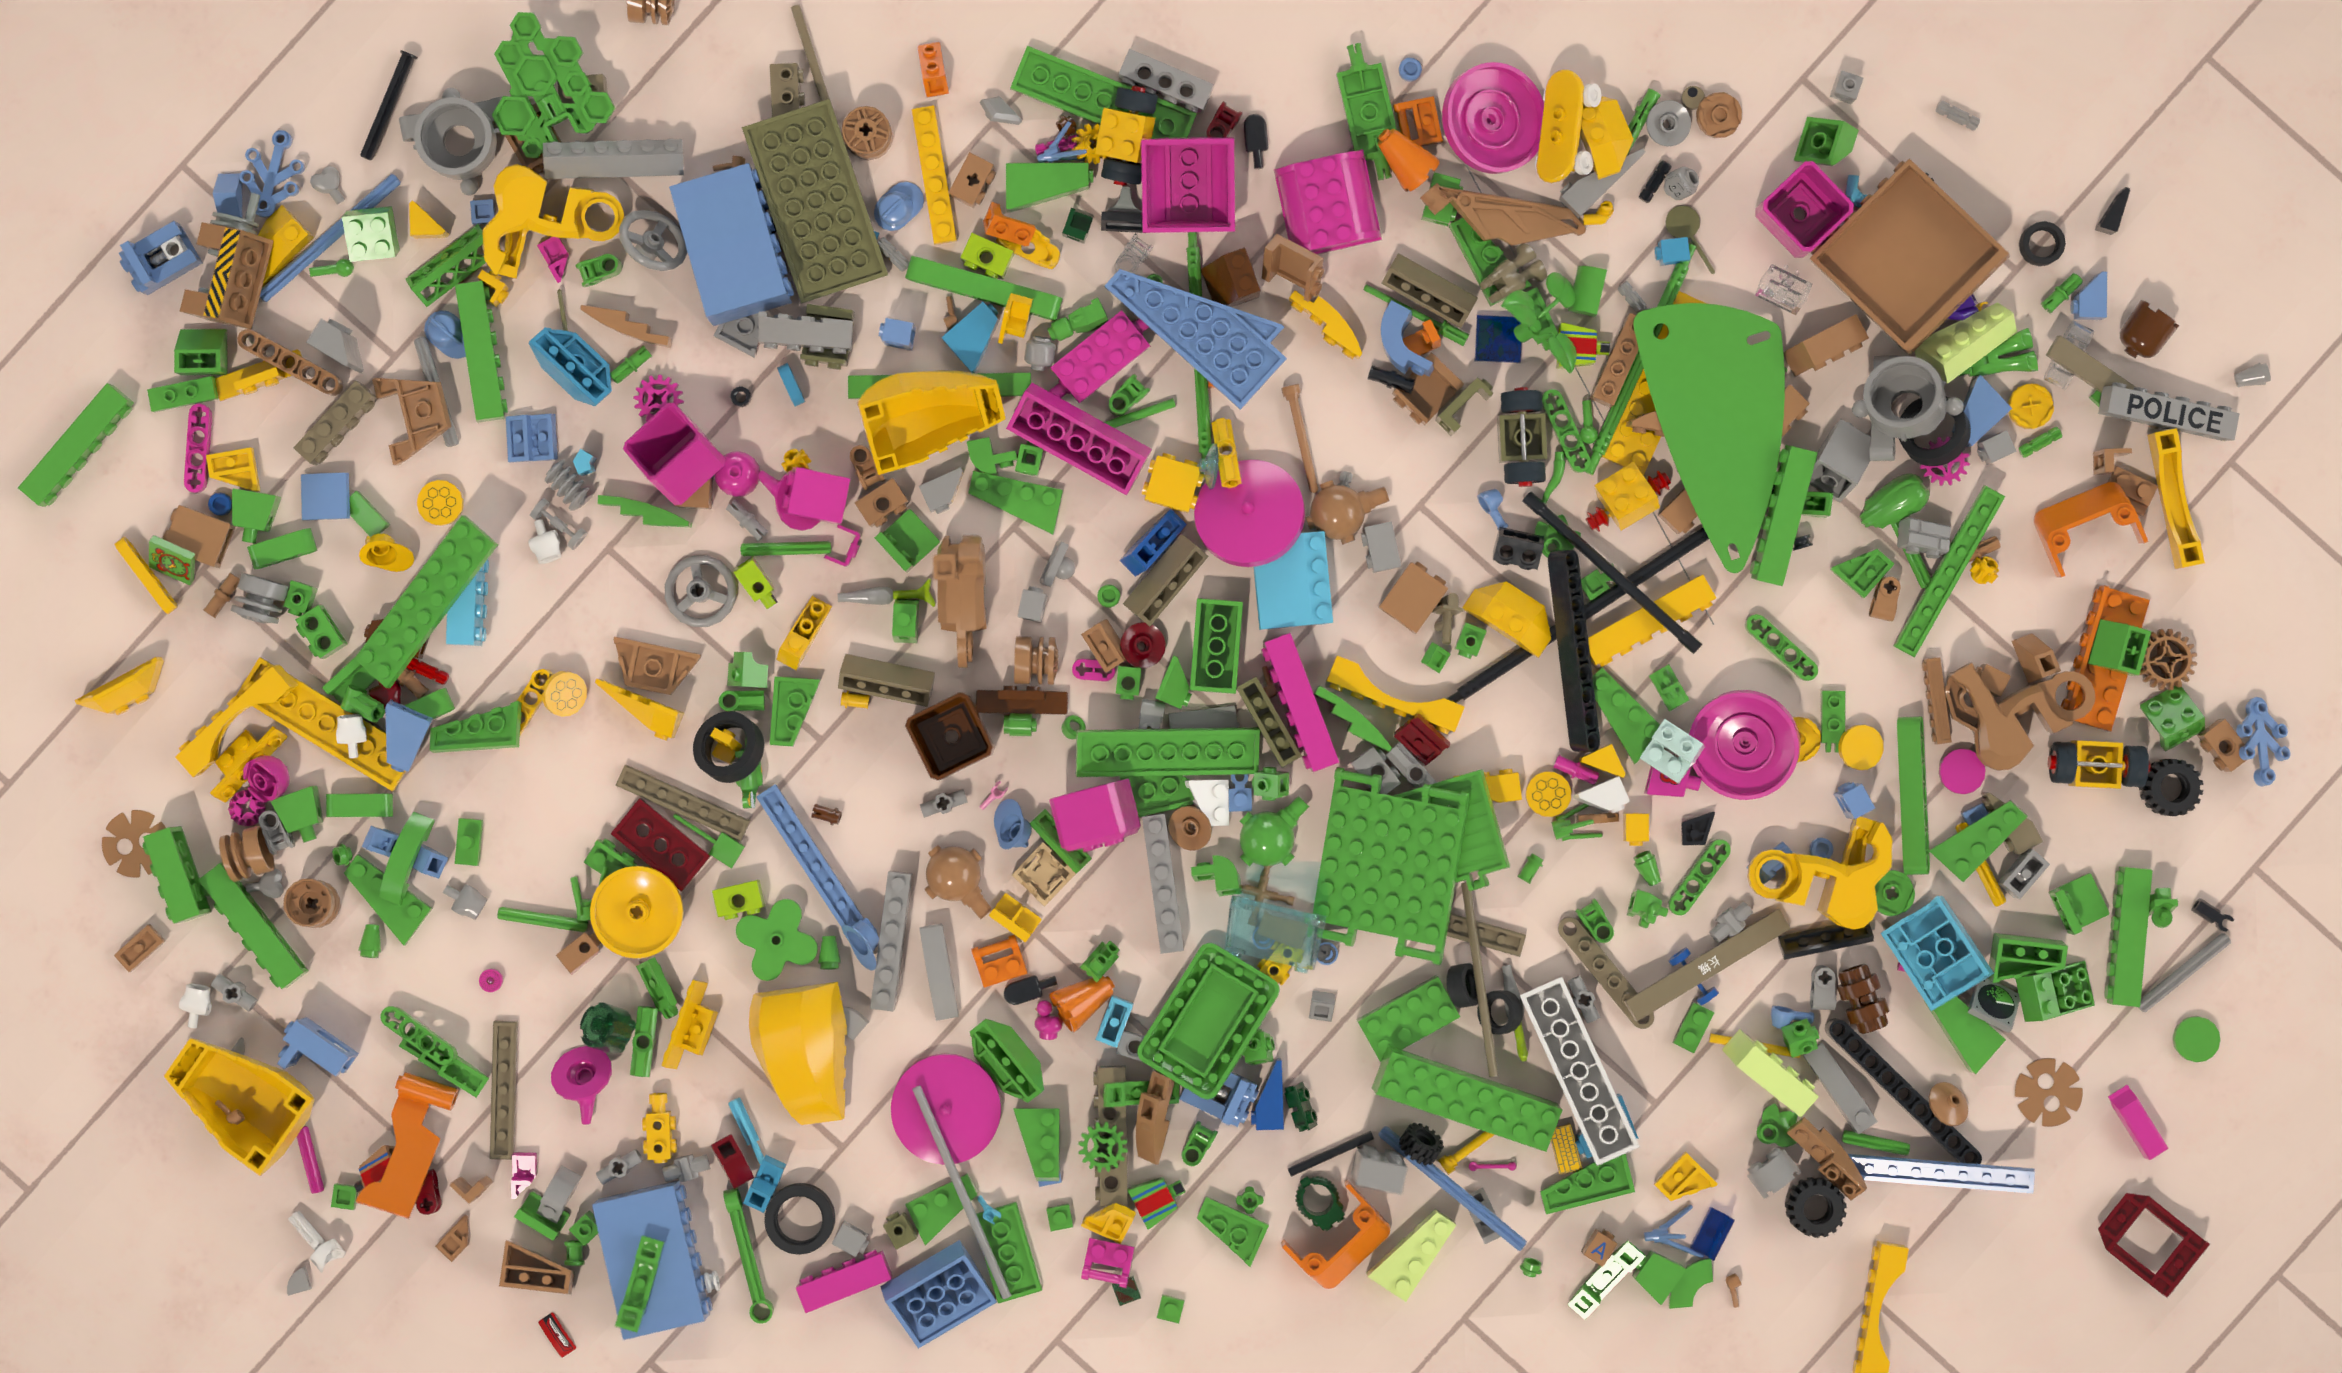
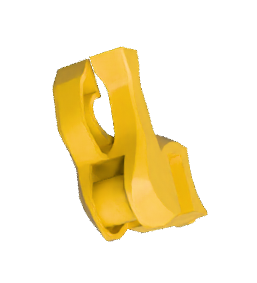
M518 164L507 166L497 175L493 185L499 210L483 228L485 262L495 275L499 274L517 279L520 258L526 234L529 230L557 238H589L592 241L601 242L612 239L619 233V227L624 218L621 203L615 196L606 192H595L593 189L570 186L562 221H557L558 216L544 213V217H541L539 213L547 180L529 167ZM597 202L609 205L615 214L612 226L604 231L591 229L585 220L587 208ZM504 235L505 251L501 250L499 246L500 238Z
M1860 816L1853 819L1841 863L1819 856L1784 853L1781 850L1768 849L1758 853L1750 862L1747 874L1749 886L1756 894L1764 898L1805 906L1813 876L1826 879L1817 911L1836 925L1853 930L1863 928L1873 920L1878 910L1875 886L1892 868V836L1884 823ZM1869 844L1873 847V855L1871 859L1865 862L1866 847ZM1772 859L1781 862L1786 871L1784 882L1779 887L1773 889L1765 887L1759 877L1762 865Z

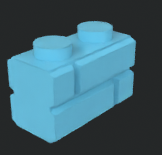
M1112 995L1095 1040L1117 1048L1134 1003Z

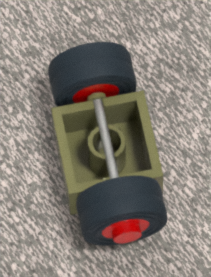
M1528 387L1514 388V391L1503 392L1500 396L1501 411L1503 413H1517L1514 415H1499L1497 417L1499 463H1507L1504 464V481L1507 484H1518L1519 487H1532V483L1546 481L1545 463L1538 462L1547 460L1545 413L1527 414L1542 410V392L1539 390H1528Z

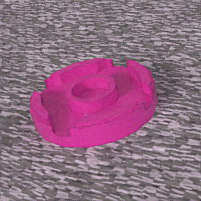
M1957 749L1950 751L1939 764L1938 773L1941 783L1949 791L1957 794H1968L1981 786L1985 779L1986 769L1975 752L1967 749Z

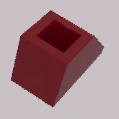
M732 1134L711 1145L712 1151L734 1189L754 1178Z

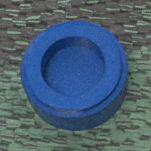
M215 493L210 497L208 507L213 514L225 516L232 510V499L227 494Z

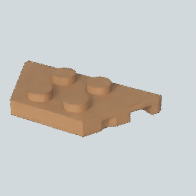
M615 636L613 639L618 652L625 686L672 695L701 659L700 654Z

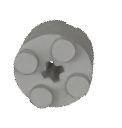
M1773 1149L1766 1155L1768 1159L1765 1162H1756L1747 1169L1749 1171L1747 1177L1764 1199L1769 1197L1768 1191L1775 1193L1795 1178L1792 1175L1794 1172L1798 1175L1801 1173L1785 1149Z

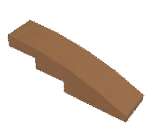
M585 305L580 307V310L625 336L649 344L671 348L672 339L669 336L650 334L651 326L644 323L630 322V314L625 311Z

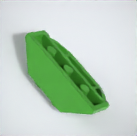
M985 1019L970 1031L974 1057L1004 1093L1023 1099V1101L1028 1103L1044 1091L1040 1061L1011 1026Z

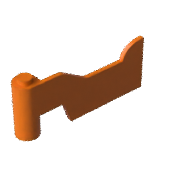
M405 1072L403 1076L400 1075L397 1079L395 1088L398 1089V1098L391 1113L396 1138L395 1148L381 1182H373L367 1185L358 1195L356 1202L409 1219L440 1143V1138L424 1127L422 1123L430 1104L451 1111L457 1100L459 1089Z

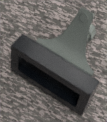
M1129 185L1122 186L1117 204L1112 208H1108V211L1102 212L1101 231L1143 233L1142 210L1134 206Z

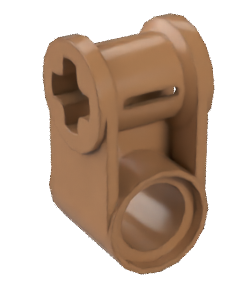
M862 445L852 448L850 460L864 490H868V486L879 481L884 482L883 474L878 475L870 450ZM860 449L865 450L867 458L863 462H857L854 457L856 451Z
M1883 577L1877 583L1870 605L1869 617L1890 622L1894 620L1901 589L1900 582L1896 578ZM1890 581V585L1893 586V590H1888L1887 592V589L1884 588V584H1888Z

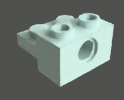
M1664 719L1640 759L1679 784L1705 746ZM1664 748H1668L1669 750L1677 754L1679 757H1675L1674 755L1666 751Z

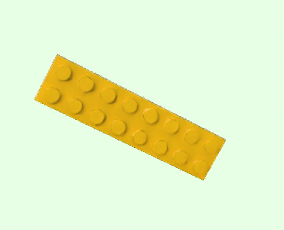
M1681 291L1678 292L1673 303L1707 304ZM1665 324L1657 339H1665L1668 336L1669 329ZM1644 369L1605 455H1602V458L1622 467H1626L1634 462L1642 475L1645 474L1661 439V436L1654 435L1655 431L1646 430V434L1632 432L1633 428L1626 427V422L1635 417L1656 411Z
M259 657L237 695L240 697L245 692L243 688L253 680L256 682L261 677L259 673L269 665L271 667L275 665ZM292 675L290 676L298 686L283 700L252 706L391 791L396 789L406 772L405 770L404 772L396 771L391 768V764L387 763L386 732L364 719L363 723L366 727L367 741L357 743V758H349L348 744H337V717L354 713L343 710L338 703Z

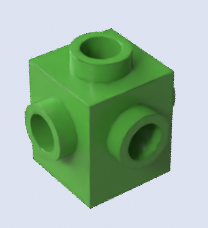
M1263 767L1262 771L1254 772L1252 779L1254 795L1262 796V800L1269 801L1289 795V772L1277 771L1276 767Z
M1807 1018L1781 1027L1783 1041L1792 1058L1818 1049L1816 1041L1819 1039L1818 1031L1815 1026L1811 1027Z
M1258 1029L1243 1053L1245 1063L1253 1066L1274 1061L1272 1050L1275 1049V1044L1270 1034L1262 1031V1029Z

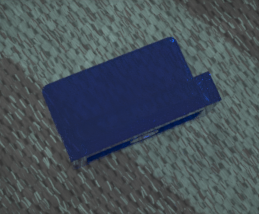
M1710 1206L1690 1248L1714 1261L1735 1220L1731 1216Z

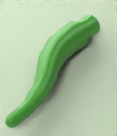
M1555 452L1553 476L1545 489L1542 499L1545 504L1563 477L1565 469L1564 452Z

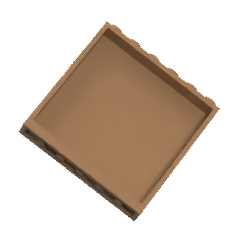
M1908 159L1906 162L1901 161L1894 168L1893 171L1895 173L1889 179L1886 177L1878 184V190L1873 195L1869 194L1861 201L1860 204L1862 206L1856 212L1853 211L1844 220L1845 223L1839 229H1834L1827 236L1829 239L1823 245L1819 244L1812 250L1810 260L1910 356L2010 255L1913 161Z

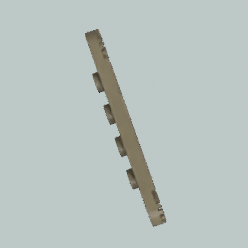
M1572 917L1562 919L1558 924V933L1634 1026L1640 1029L1650 1027L1654 1022L1653 1012L1649 1014L1646 1023L1640 1024L1634 1020L1624 1003L1625 1000L1637 994L1631 984L1578 920ZM1567 922H1572L1576 926L1575 933L1572 935H1566L1563 931V926Z

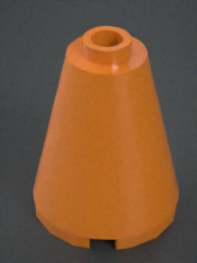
M1386 129L1378 137V146L1405 192L1408 190L1411 192L1429 178L1427 174L1430 169L1435 171L1440 164V160L1396 129Z
M1102 976L1098 982H1095L1092 977L1055 990L1049 994V998L1053 1007H1057L1059 1011L1058 1016L1070 1031L1075 1032L1114 994L1112 989L1115 986L1109 976Z

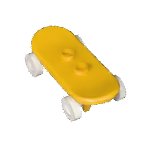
M1566 69L1559 70L1550 77L1544 90V108L1539 149L1535 160L1537 174L1540 179L1548 183L1559 182L1573 171L1580 175H1587L1592 171V155L1588 151L1577 153L1583 104L1587 107H1596L1601 101V90L1597 84H1587L1584 87L1582 80L1576 73Z

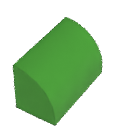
M1578 266L1573 285L1576 299L1575 303L1568 308V311L1592 317L1597 315L1607 273L1606 269Z

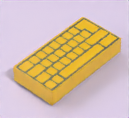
M1571 1124L1556 1127L1551 1144L1559 1174L1582 1169Z

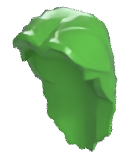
M1909 473L1898 476L1865 501L1864 511L1860 515L1861 523L1865 527L1874 526L1881 529L1890 524H1895L1911 514L1919 512L1927 504L1930 492L1923 485L1922 479L1916 474Z

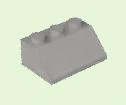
M320 319L307 343L359 373H362L364 370L357 339L350 335L352 330L332 319H329L328 322Z

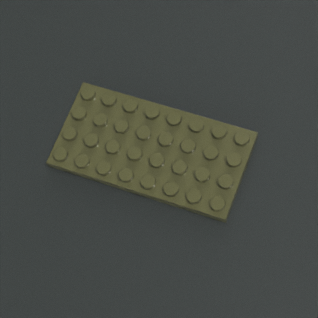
M830 99L742 127L801 303L887 276L888 272Z

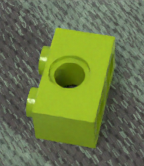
M971 233L960 258L964 261V266L976 271L977 268L985 271L984 275L988 277L1004 279L1013 259L1014 251ZM985 252L993 255L992 261L987 264L980 261L981 255Z
M760 880L712 890L717 916H724L725 920L738 918L737 913L744 911L747 912V915L760 913V908L765 907ZM737 894L745 898V904L742 907H737L734 904L733 899Z

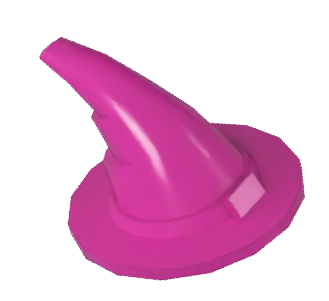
M763 470L760 471L758 479L775 497L776 511L782 522L789 528L803 531L812 529L820 522L784 513L785 508L782 507V500L784 494H788L789 485H786L788 473L781 480H777Z
M583 1046L563 1054L552 1069L551 1084L554 1090L564 1099L578 1102L583 1125L591 1124L596 1094L600 1093L608 1084L612 1075V1063L607 1054L599 1048Z

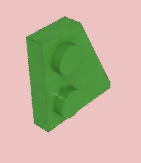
M1875 549L1833 566L1830 570L1860 597L1865 598L1891 569L1894 563L1881 551Z

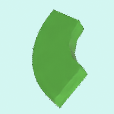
M1711 1258L1698 1260L1686 1267L1687 1271L1669 1294V1309L1693 1307V1298L1697 1290L1704 1284L1713 1282Z

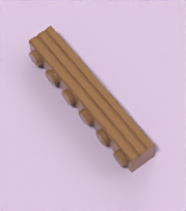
M1940 657L1923 659L1922 670L1925 671L1926 676L1924 677V684L1927 685L1926 699H1929L1927 709L1928 713H1931L1929 723L1930 727L1933 728V733L1931 734L1932 742H1935V744L1952 743Z

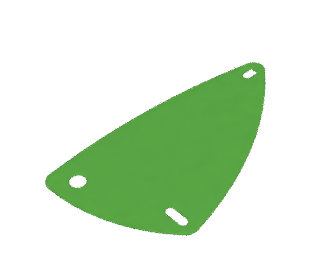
M1672 304L1641 311L1635 316L1633 326L1648 387L1667 445L1695 512L1722 564L1730 573H1738L1745 567L1760 531L1778 465L1785 401L1784 354L1781 330L1776 323L1756 314L1715 304ZM1662 323L1668 327L1669 334L1665 339H1657L1654 336L1653 329L1657 324ZM1763 331L1770 333L1768 340L1753 345L1747 343V338L1751 335ZM1733 543L1736 545L1740 558L1731 560L1728 551L1729 544Z

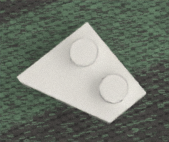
M1228 780L1185 781L1186 788L1190 789L1194 797L1195 807L1208 817L1211 826H1228Z

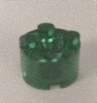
M600 1002L598 1005L591 1006L585 1011L580 1022V1029L583 1030V1037L581 1036V1039L588 1047L608 1053H621L625 1050L632 1032L635 1030L636 1023L625 1009Z

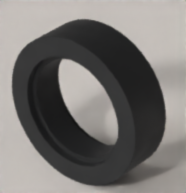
M1919 398L1912 402L1904 410L1900 418L1908 419L1916 416L1922 409V399ZM1964 411L1959 415H1951L1955 420V431L1945 445L1936 449H1924L1917 446L1913 438H1907L1906 441H1901L1899 438L1902 447L1914 461L1925 466H1941L1955 460L1967 447L1971 435L1970 422Z
M735 711L720 712L707 719L697 731L693 742V756L698 767L713 779L723 783L737 782L749 776L759 765L764 753V738L759 727L746 716ZM714 728L723 731L724 728H741L745 732L746 748L742 756L731 765L716 766L712 761L711 747L714 739L710 735Z
M807 1183L788 1185L775 1194L766 1208L764 1218L766 1232L770 1240L779 1249L787 1253L796 1255L811 1253L819 1249L833 1231L835 1225L834 1206L827 1194L814 1185ZM806 1197L815 1202L822 1214V1225L819 1232L811 1239L804 1241L793 1240L787 1237L780 1229L778 1212L781 1205L788 1199Z

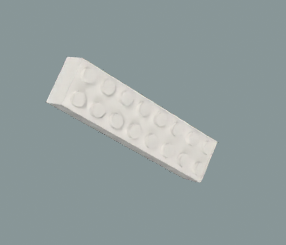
M1560 977L1520 995L1597 1166L1639 1148L1640 1146L1563 978Z

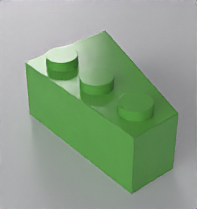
M1994 933L1989 966L1994 974L1988 977V979L1992 983L2000 982V980L2016 979L2025 975L2065 969L2068 945L2062 940Z

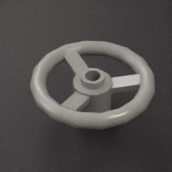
M650 210L633 211L623 218L619 227L620 241L625 251L636 262L649 269L658 271L673 270L684 262L688 253L681 229L670 218ZM638 219H649L658 222L653 231H647L643 235L628 231L631 223ZM666 228L674 235L678 242V253L675 258H672L663 249L664 240L661 235ZM658 257L662 262L655 261V258Z
M693 555L681 560L670 571L665 582V600L670 612L680 622L692 627H709L721 622L731 612L736 601V582L731 570L722 561L708 555ZM700 564L716 568L724 576L727 584V595L713 591L710 584L703 580ZM691 566L693 580L687 585V597L677 605L674 599V584L678 575L685 568ZM699 587L704 588V592L701 593V596L697 594V589ZM708 599L724 604L715 615L708 618H694L684 613L693 603H703Z

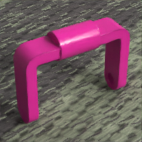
M838 524L837 528L856 535L853 543L851 542L846 554L845 563L827 555L824 558L847 567L852 558L856 557L860 547L858 543L861 535Z

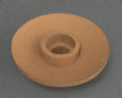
M1192 806L1181 807L1169 819V833L1173 841L1181 848L1195 851L1203 848L1209 842L1212 834L1211 823L1208 817L1198 808ZM1191 823L1195 825L1196 829L1191 827Z
M1940 1082L1931 1088L1929 1092V1105L1936 1118L1948 1126L1962 1124L1968 1116V1104L1963 1093L1956 1086L1947 1082Z

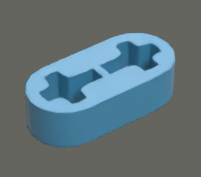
M786 363L777 367L794 406L805 403L803 394L789 364Z

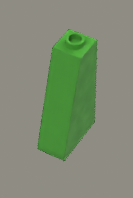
M1006 163L1007 212H1015L1088 190L1089 183H1093V169H1089L1088 163Z
M1955 997L1931 1011L1966 1068L1971 1073L1977 1074L2006 1039L1988 1023L1967 1013L1969 1007L1958 997Z

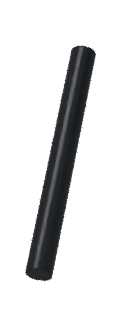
M1369 1131L1287 1168L1290 1176L1292 1177L1374 1140L1373 1134Z

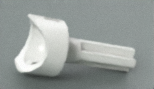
M300 1211L294 1212L288 1218L302 1237L315 1250L310 1260L321 1273L328 1262L345 1256L346 1252L335 1239L325 1242Z

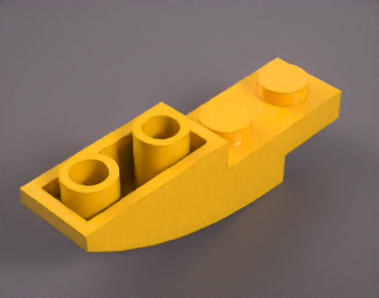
M1294 290L1289 297V301L1292 302L1290 306L1300 313L1305 311L1311 315L1309 319L1318 326L1324 324L1325 327L1321 332L1324 335L1323 340L1333 347L1337 344L1343 348L1342 353L1353 360L1356 357L1359 360L1362 355L1361 348L1353 331L1343 317L1320 296L1317 297L1314 303L1311 301L1307 302L1304 300V296Z

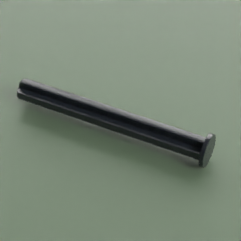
M400 50L402 55L360 153V156L367 160H373L414 59H418V57L403 50Z

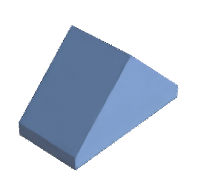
M218 174L213 190V198L218 213L243 218L240 174Z

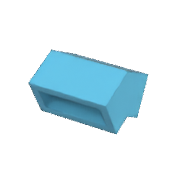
M580 449L573 460L577 473L585 476L595 472L593 464L597 458Z

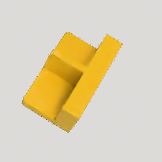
M1013 293L1010 294L1004 310L998 343L1003 344L1006 333L1024 338L1033 299Z
M1007 893L1002 896L988 915L1025 943L1042 921L1038 915Z

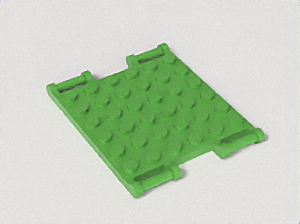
M1337 767L1334 774L1335 782L1308 938L1317 939L1318 937L1342 942L1346 946L1353 947L1357 930L1398 938L1395 956L1403 957L1405 955L1429 960L1433 964L1441 965L1470 792H1454L1434 788L1430 784H1424L1421 801L1380 793L1382 775L1374 774L1371 776L1345 771V768ZM1344 780L1369 784L1372 787L1371 791L1343 786ZM1431 797L1457 801L1460 805L1459 808L1430 802ZM1320 922L1347 927L1348 932L1344 934L1320 929ZM1407 940L1436 946L1435 951L1431 952L1407 947Z

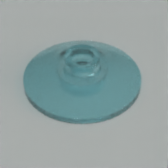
M1216 443L1211 444L1205 459H1200L1199 472L1204 473L1208 489L1214 488L1217 479L1218 447Z

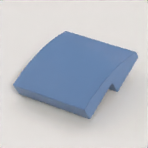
M555 414L506 417L508 462L558 460Z
M349 473L301 474L302 520L350 519Z

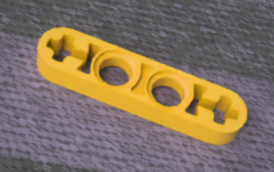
M122 537L114 543L118 552L165 613L170 614L178 608L173 597L151 568H149L133 544L126 537Z

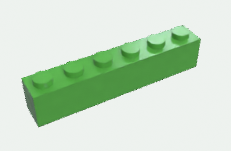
M483 281L455 284L476 421L479 423L505 419L504 413H508L507 401L502 399L500 391L505 390L503 376L498 377L497 368L501 367L499 354L494 353L493 346L498 345L496 332H491L490 323L494 322L492 309L487 308L486 300H490L489 287H484Z
M106 383L19 485L18 489L38 506L46 507L53 504L58 497L56 494L61 488H66L71 483L72 475L76 471H80L87 464L86 459L89 455L96 453L102 446L101 441L116 430L118 421L130 414L132 411L131 406L134 402L114 385Z
M1785 445V449L1781 450L1779 455V462L1781 464L1779 471H1776L1775 487L1768 503V514L1764 516L1761 525L1763 529L1762 537L1758 539L1756 544V560L1752 561L1750 567L1752 579L1783 586L1818 452Z
M219 863L198 879L201 883L200 889L207 897L211 896L215 902V909L221 915L224 914L227 917L229 927L233 932L240 934L243 938L242 944L248 951H253L257 956L256 962L262 969H267L271 975L269 977L271 982L277 988H288L309 971L250 893H247L241 881L233 882L230 879L223 863Z
M2119 866V871H2116L2115 884L2117 885V894L2113 896L2115 917L2111 919L2113 940L2109 941L2108 947L2109 953H2111V962H2108L2106 969L2107 976H2109V984L2106 985L2104 991L2107 1003L2112 1005L2140 1007L2153 872L2151 869Z

